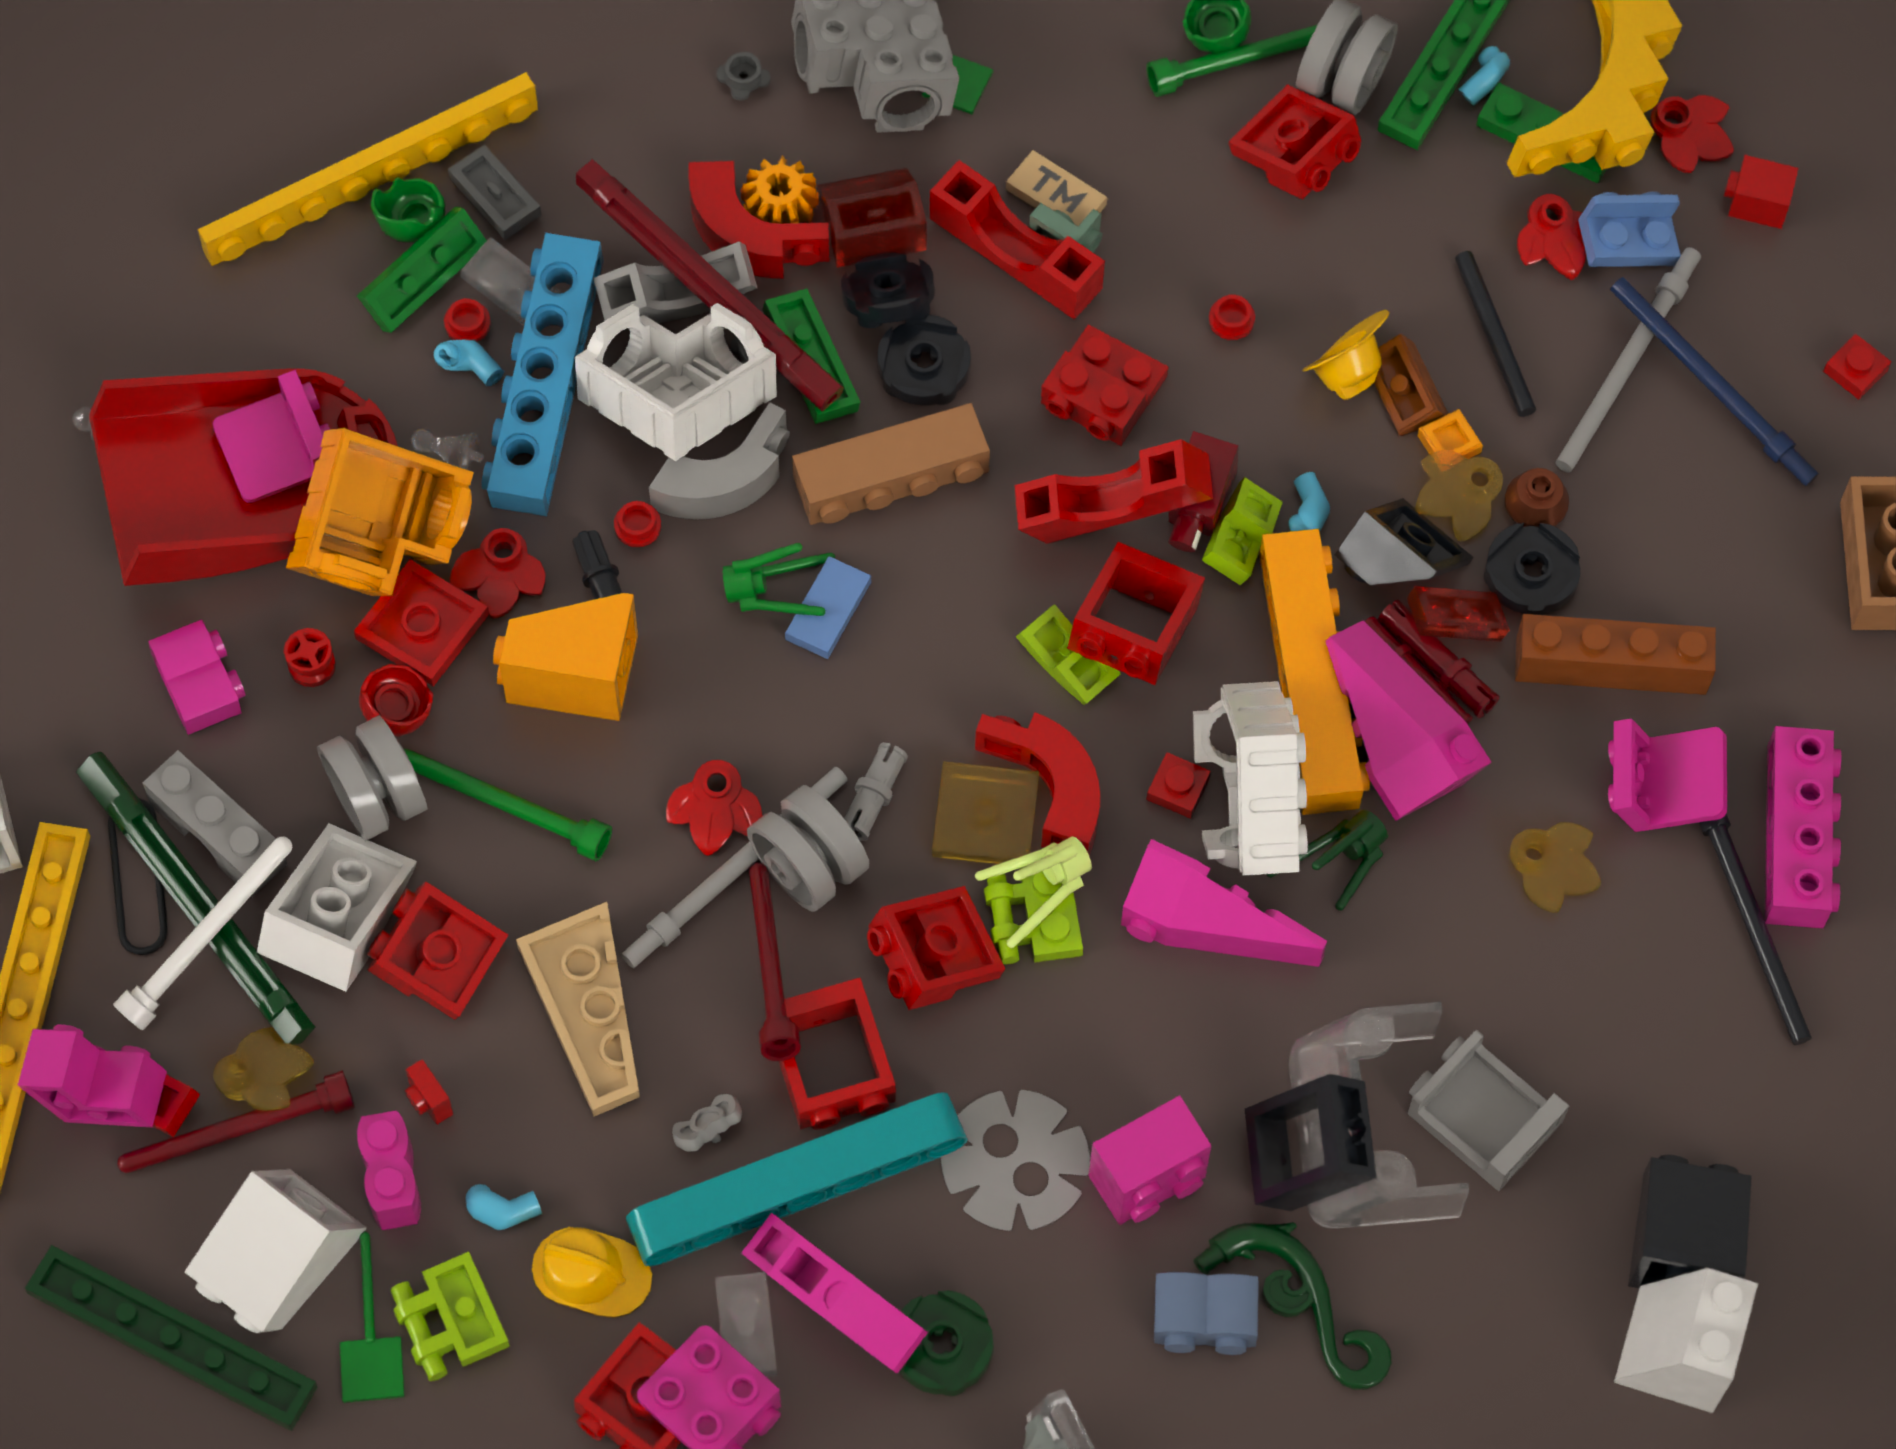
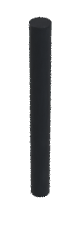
M1464 251L1455 257V261L1520 417L1529 416L1536 411V406L1473 253L1471 251Z

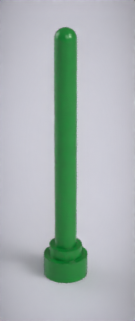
M1317 25L1178 63L1176 59L1169 61L1166 57L1150 61L1146 66L1149 85L1153 94L1156 97L1175 93L1176 87L1182 86L1184 80L1306 47Z
M404 749L415 773L571 840V846L577 848L579 855L597 862L608 847L612 836L611 825L594 818L590 821L581 819L579 822L574 821L415 751Z

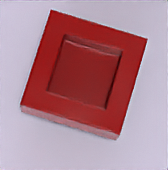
M1855 333L1826 363L1823 372L1860 400L1889 370L1892 361Z
M1166 752L1149 787L1146 800L1191 819L1210 779L1211 771Z
M423 1059L405 1069L410 1087L404 1091L419 1115L428 1112L436 1125L453 1115L448 1095Z
M166 1074L153 1127L174 1137L200 1097V1094L192 1087Z

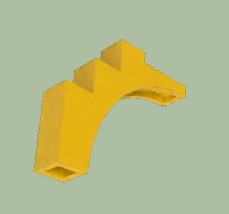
M1591 0L1595 7L1601 33V67L1597 82L1572 110L1546 126L1518 136L1507 161V165L1514 178L1530 173L1535 175L1543 174L1555 166L1570 162L1575 164L1582 163L1592 156L1595 157L1602 170L1619 165L1628 167L1642 159L1654 134V130L1645 117L1644 112L1649 111L1658 103L1669 79L1658 60L1671 52L1682 28V24L1668 0Z

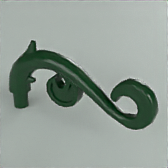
M1242 1223L1223 1230L1209 1240L1210 1246L1193 1260L1196 1267L1204 1275L1210 1273L1223 1261L1228 1264L1235 1257L1253 1260L1255 1255L1252 1251H1266L1275 1254L1287 1261L1296 1270L1302 1284L1299 1290H1291L1287 1286L1288 1281L1293 1275L1291 1271L1277 1270L1264 1280L1262 1289L1263 1300L1273 1313L1285 1318L1296 1317L1312 1305L1325 1362L1339 1383L1354 1390H1367L1380 1384L1387 1376L1392 1364L1391 1350L1386 1340L1375 1332L1354 1330L1347 1332L1343 1337L1342 1344L1344 1346L1357 1345L1367 1352L1368 1363L1359 1370L1350 1369L1339 1359L1329 1288L1322 1269L1312 1253L1297 1238L1290 1235L1297 1228L1296 1223Z

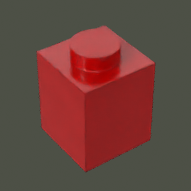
M1744 155L1740 171L1731 170L1726 184L1724 197L1732 199L1728 216L1782 229L1790 206L1799 168Z

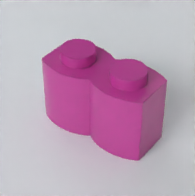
M201 619L148 641L154 662L188 735L242 713L239 698L246 696L236 670L226 672L220 660L227 656V652L217 629L208 632Z
M396 1110L361 1117L358 1124L357 1139L366 1167L365 1192L377 1225L383 1231L417 1224L421 1214V1198L412 1171L414 1164L413 1149L402 1116Z

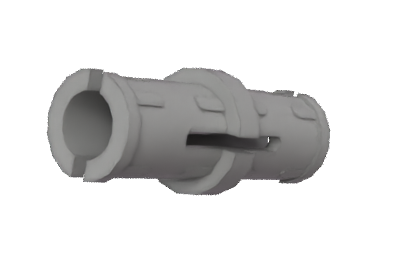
M880 743L878 752L866 776L860 777L854 787L857 794L844 818L854 832L856 830L859 832L857 837L860 841L868 839L869 832L882 806L889 805L893 797L891 788L903 764L908 759L907 753L898 746H894L892 753L888 752L891 747L890 743Z

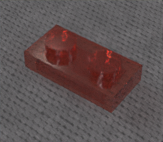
M1415 586L1406 597L1420 636L1501 642L1510 631L1495 592Z

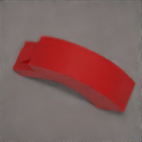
M734 161L688 162L693 221L702 240L711 251L741 242L746 245L754 275L771 279H784L783 263L809 266L818 262H829L828 222L776 224L760 220L751 215L738 200Z
M1036 712L1033 714L1028 729L1021 727L1019 722L1007 716L997 715L991 717L982 714L976 729L975 750L1031 769L1043 779L1049 788L1052 804L1042 829L1041 847L1044 848L1053 842L1059 844L1074 836L1083 844L1090 856L1098 828L1100 787L1095 767L1085 748L1063 726Z

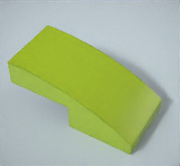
M1244 477L1230 497L1213 531L1202 561L1237 584L1242 585L1252 574L1260 550L1262 535L1273 533L1283 502Z
M1054 604L1015 637L1063 688L1085 705L1121 673L1117 669L1098 661L1087 659L1081 654L1067 649L1073 625Z

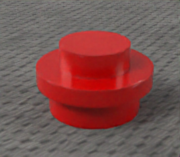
M1226 295L1212 305L1209 312V325L1212 331L1223 339L1238 340L1244 338L1252 331L1255 324L1253 307L1245 298L1239 295Z
M469 298L460 299L450 306L444 316L446 333L452 340H473L478 342L490 330V314L486 307L478 301Z
M629 502L615 515V534L627 546H647L653 543L661 532L660 515L653 506L646 502Z

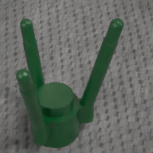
M1365 809L1360 810L1352 819L1342 820L1334 829L1309 843L1307 854H1299V862L1335 840L1337 842L1312 863L1314 870L1321 869L1342 852L1352 860L1362 857L1361 864L1335 904V908L1338 911H1342L1355 894L1372 865L1383 856L1379 846L1388 838V832L1376 815ZM1279 873L1266 874V875H1267V877L1272 878V877L1276 876V875L1279 874Z

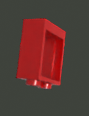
M1117 542L1074 618L1067 649L1079 653L1087 659L1098 661L1122 671L1130 677L1156 685L1198 608L1205 577ZM1111 588L1172 613L1157 642L1095 617Z
M861 977L785 999L787 1017L798 1027L799 1032L857 1015L877 1076L876 1079L808 1098L795 1057L779 1061L800 1130L811 1126L814 1130L827 1129L838 1124L842 1117L859 1112L862 1116L875 1115L886 1110L890 1103L896 1102V1084Z

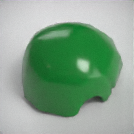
M1191 0L1185 10L1183 26L1188 39L1195 47L1212 54L1234 49L1246 40L1251 28V12L1245 0Z
M397 177L387 191L382 192L376 188L372 194L370 207L378 224L387 236L399 242L413 243L418 241L446 214L443 195L434 183L422 178L403 180Z

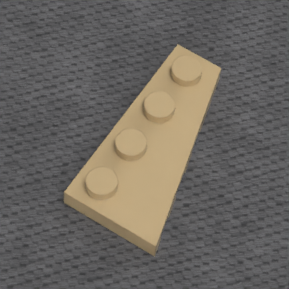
M607 902L516 939L517 947L593 1116L639 1098V1088Z

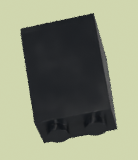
M1662 1155L1659 1158L1651 1157L1643 1175L1628 1287L1640 1288V1286L1705 1268L1743 1279L1747 1264L1752 1176L1740 1174L1739 1170L1735 1167L1724 1164H1713L1709 1167L1689 1164L1687 1159L1677 1155Z

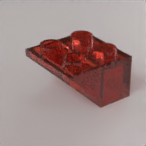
M907 168L817 185L825 222H828L829 238L836 267L853 265L865 257L880 253L897 252L910 254L927 250V220L917 182Z

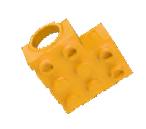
M345 428L324 431L320 445L322 447L321 454L314 466L307 491L309 496L306 506H303L294 537L296 542L293 552L289 554L286 568L370 596H390L393 594L403 556L414 557L415 561L427 565L448 564L452 552L451 549L461 538L469 519L472 504V494L469 486L474 472Z

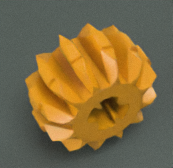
M782 155L778 165H771L766 159H763L760 164L761 171L749 169L746 175L747 183L741 187V200L744 202L743 207L751 215L760 220L776 224L799 223V221L811 223L813 209L817 208L819 204V193L815 189L816 179L813 173H804V166L801 160L792 166H787V160Z

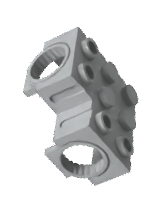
M795 0L791 20L794 32L795 62L800 78L807 83L809 93H818L819 88L853 86L862 119H876L875 128L877 132L924 130V126L936 116L951 115L959 75L952 63L953 55L947 35L943 33V22L936 1ZM920 90L931 95L926 104L915 112L893 115L883 111L887 101L898 93Z

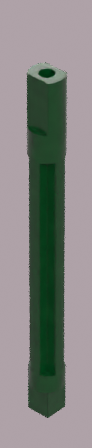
M103 752L91 754L77 769L76 774L192 924L197 927L219 901ZM231 918L208 943L286 1045L301 1044L316 1027Z

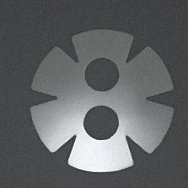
M1020 1090L1015 1114L1012 1117L1003 1092L997 1091L976 1099L958 1114L968 1141L973 1146L963 1145L958 1150L942 1156L941 1165L946 1186L951 1194L977 1185L980 1186L963 1208L968 1215L992 1228L1010 1231L1013 1226L1016 1207L1019 1203L1028 1228L1033 1230L1056 1221L1073 1207L1082 1192L1061 1178L1059 1174L1087 1176L1090 1167V1154L1086 1137L1080 1126L1054 1135L1051 1134L1067 1114V1109L1045 1095L1033 1091ZM997 1124L1011 1127L1018 1136L1016 1150L1011 1155L1003 1158L990 1155L983 1145L985 1132L988 1128ZM1034 1162L1046 1170L1049 1180L1046 1189L1042 1193L1035 1196H1027L1015 1188L1013 1183L1014 1172L1024 1163Z

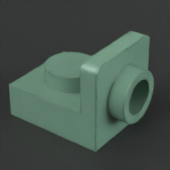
M1042 203L1030 214L1029 228L1055 240H1061L1070 236L1091 252L1097 249L1103 237V233L1100 232L1102 214L1095 209L1087 215L1079 226L1075 225L1072 219L1060 210L1053 211Z

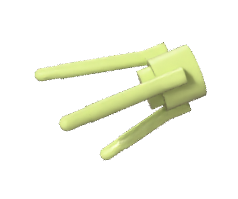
M1069 837L1059 844L1053 842L1041 850L976 872V880L982 881L1022 868L1013 874L1014 879L1019 881L1043 871L1050 883L1055 885L1060 882L1063 885L1007 940L1009 948L1015 947L1069 894L1084 886L1080 876L1090 871L1092 864L1088 852L1076 837Z

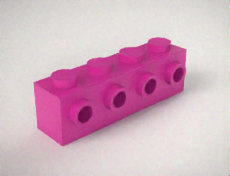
M1775 726L1768 742L1765 858L1766 924L1823 929L1831 912H1838L1840 884L1832 883L1833 867H1838L1840 861L1841 841L1840 838L1833 837V822H1838L1840 818L1841 794L1833 793V777H1839L1842 755L1841 749L1834 748V731Z

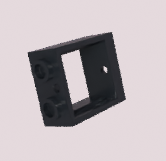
M1327 1074L1244 1109L1255 1205L1293 1211L1377 1178L1365 1081ZM1318 1108L1325 1165L1292 1177L1286 1121Z

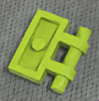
M1043 871L1020 880L1021 883L1019 884L1007 883L1006 873L987 879L988 886L984 888L985 902L987 906L992 908L994 927L990 930L994 946L998 948L1003 964L1018 962L1020 960L1018 946L1030 944L1034 963L1083 956V944L1074 892L1069 894L1015 947L1009 948L1007 940L1022 926L1014 923L1011 905L1024 904L1028 920L1063 885L1060 882L1055 885L1050 883Z
M470 1252L422 1271L429 1289L428 1291L415 1296L409 1282H401L390 1289L396 1303L393 1309L398 1323L406 1326L414 1345L411 1348L413 1358L418 1366L423 1365L429 1381H436L448 1374L442 1356L454 1349L462 1367L510 1347L507 1336ZM438 1309L446 1331L432 1336L424 1316Z

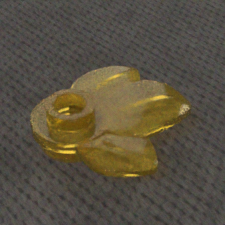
M1439 450L1422 459L1421 465L1431 480L1420 491L1415 506L1416 512L1433 517L1452 516L1453 532L1459 542L1476 536L1490 521L1491 501L1496 498L1502 488L1503 476L1498 465L1485 457L1467 459L1452 450ZM1476 472L1485 474L1488 484L1485 486L1475 485L1471 480V475Z
M1560 822L1546 831L1536 828L1526 829L1514 837L1509 850L1510 860L1513 866L1523 873L1524 892L1538 907L1548 912L1558 913L1563 904L1564 894L1584 895L1597 890L1601 886V879L1596 868L1582 854L1589 846L1593 832L1575 823ZM1531 848L1536 849L1541 853L1542 858L1539 860L1530 859L1526 856L1525 851Z
M273 1027L263 1028L243 1038L236 1053L225 1056L216 1064L213 1071L214 1083L217 1089L227 1098L237 1101L246 1100L252 1108L264 1111L284 1109L290 1106L289 1093L285 1085L302 1076L313 1067L314 1059L299 1046L284 1043Z

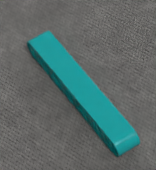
M936 1093L643 1204L632 1210L626 1216V1221L643 1264L645 1266H655L760 1227L771 1213L781 1219L940 1158L961 1148L967 1143L968 1138L948 1093Z

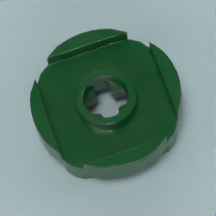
M950 1290L938 1291V1294L928 1295L923 1298L921 1295L906 1304L901 1312L928 1333L900 1369L901 1375L914 1387L931 1394L957 1396L965 1388L974 1385L988 1369L993 1355L992 1329L981 1306L968 1296ZM945 1331L953 1334L951 1343L956 1348L952 1352L944 1351L942 1354H938L933 1351L934 1344L929 1341V1337L932 1334L939 1337Z

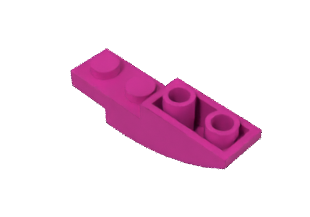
M773 1213L769 1215L741 1252L742 1255L762 1269L767 1275L896 1374L928 1333Z

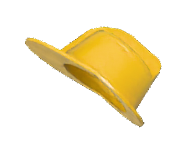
M1379 311L1358 323L1336 341L1320 359L1306 366L1302 371L1306 372L1313 369L1329 390L1335 391L1342 399L1348 400L1369 388L1375 382L1379 368L1382 366L1374 332L1388 318L1389 311Z
M567 1227L555 1231L541 1242L533 1257L532 1274L535 1285L545 1297L559 1304L597 1316L615 1318L630 1314L643 1304L651 1289L652 1272L650 1266L643 1264L637 1247L625 1240L591 1229Z

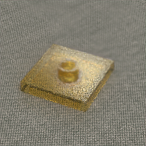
M943 761L932 857L999 864L1029 854L1032 843L1039 772Z

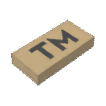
M1034 150L1030 152L1006 181V190L1030 206L1036 208L1042 203L1053 211L1060 210L1067 214L1077 226L1082 223L1093 209L1100 213L1107 205V196Z

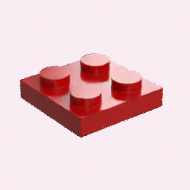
M409 559L398 573L393 594L390 596H380L355 628L354 635L356 640L393 663L407 665L419 673L427 684L434 687L489 616V610L485 604Z

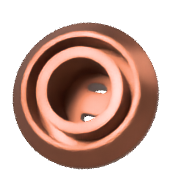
M1534 468L1518 475L1510 482L1505 493V507L1510 517L1516 523H1524L1523 527H1539L1540 523L1556 526L1567 514L1569 495L1564 484L1554 472L1544 468Z

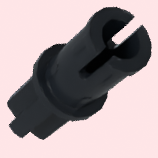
M585 530L578 533V536L573 539V546L584 572L582 578L583 585L591 589L594 600L621 594L622 590L617 580L619 575L618 567L611 564L600 534L596 530Z

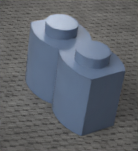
M1156 1273L1154 1343L1162 1344L1166 1351L1174 1353H1188L1194 1351L1195 1346L1208 1345L1215 1346V1350L1218 1353L1238 1355L1245 1353L1247 1347H1256L1258 1277L1241 1274Z

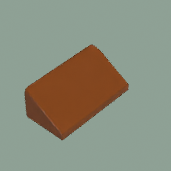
M1399 334L1378 347L1382 366L1379 368L1374 384L1399 435L1403 436L1418 431L1420 427L1449 414L1412 340Z

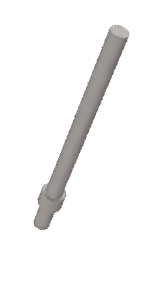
M1685 248L1673 270L1663 275L1655 289L1657 296L1651 305L1664 318L1673 304L1680 303L1689 287L1687 281L1701 259V254L1693 248ZM1642 322L1638 325L1556 460V466L1562 471L1572 472L1654 337V334Z
M834 767L811 788L815 789L825 799H828L848 779L841 769ZM750 841L667 914L661 912L646 925L648 930L621 953L623 960L634 969L660 945L666 947L681 934L680 928L759 859Z

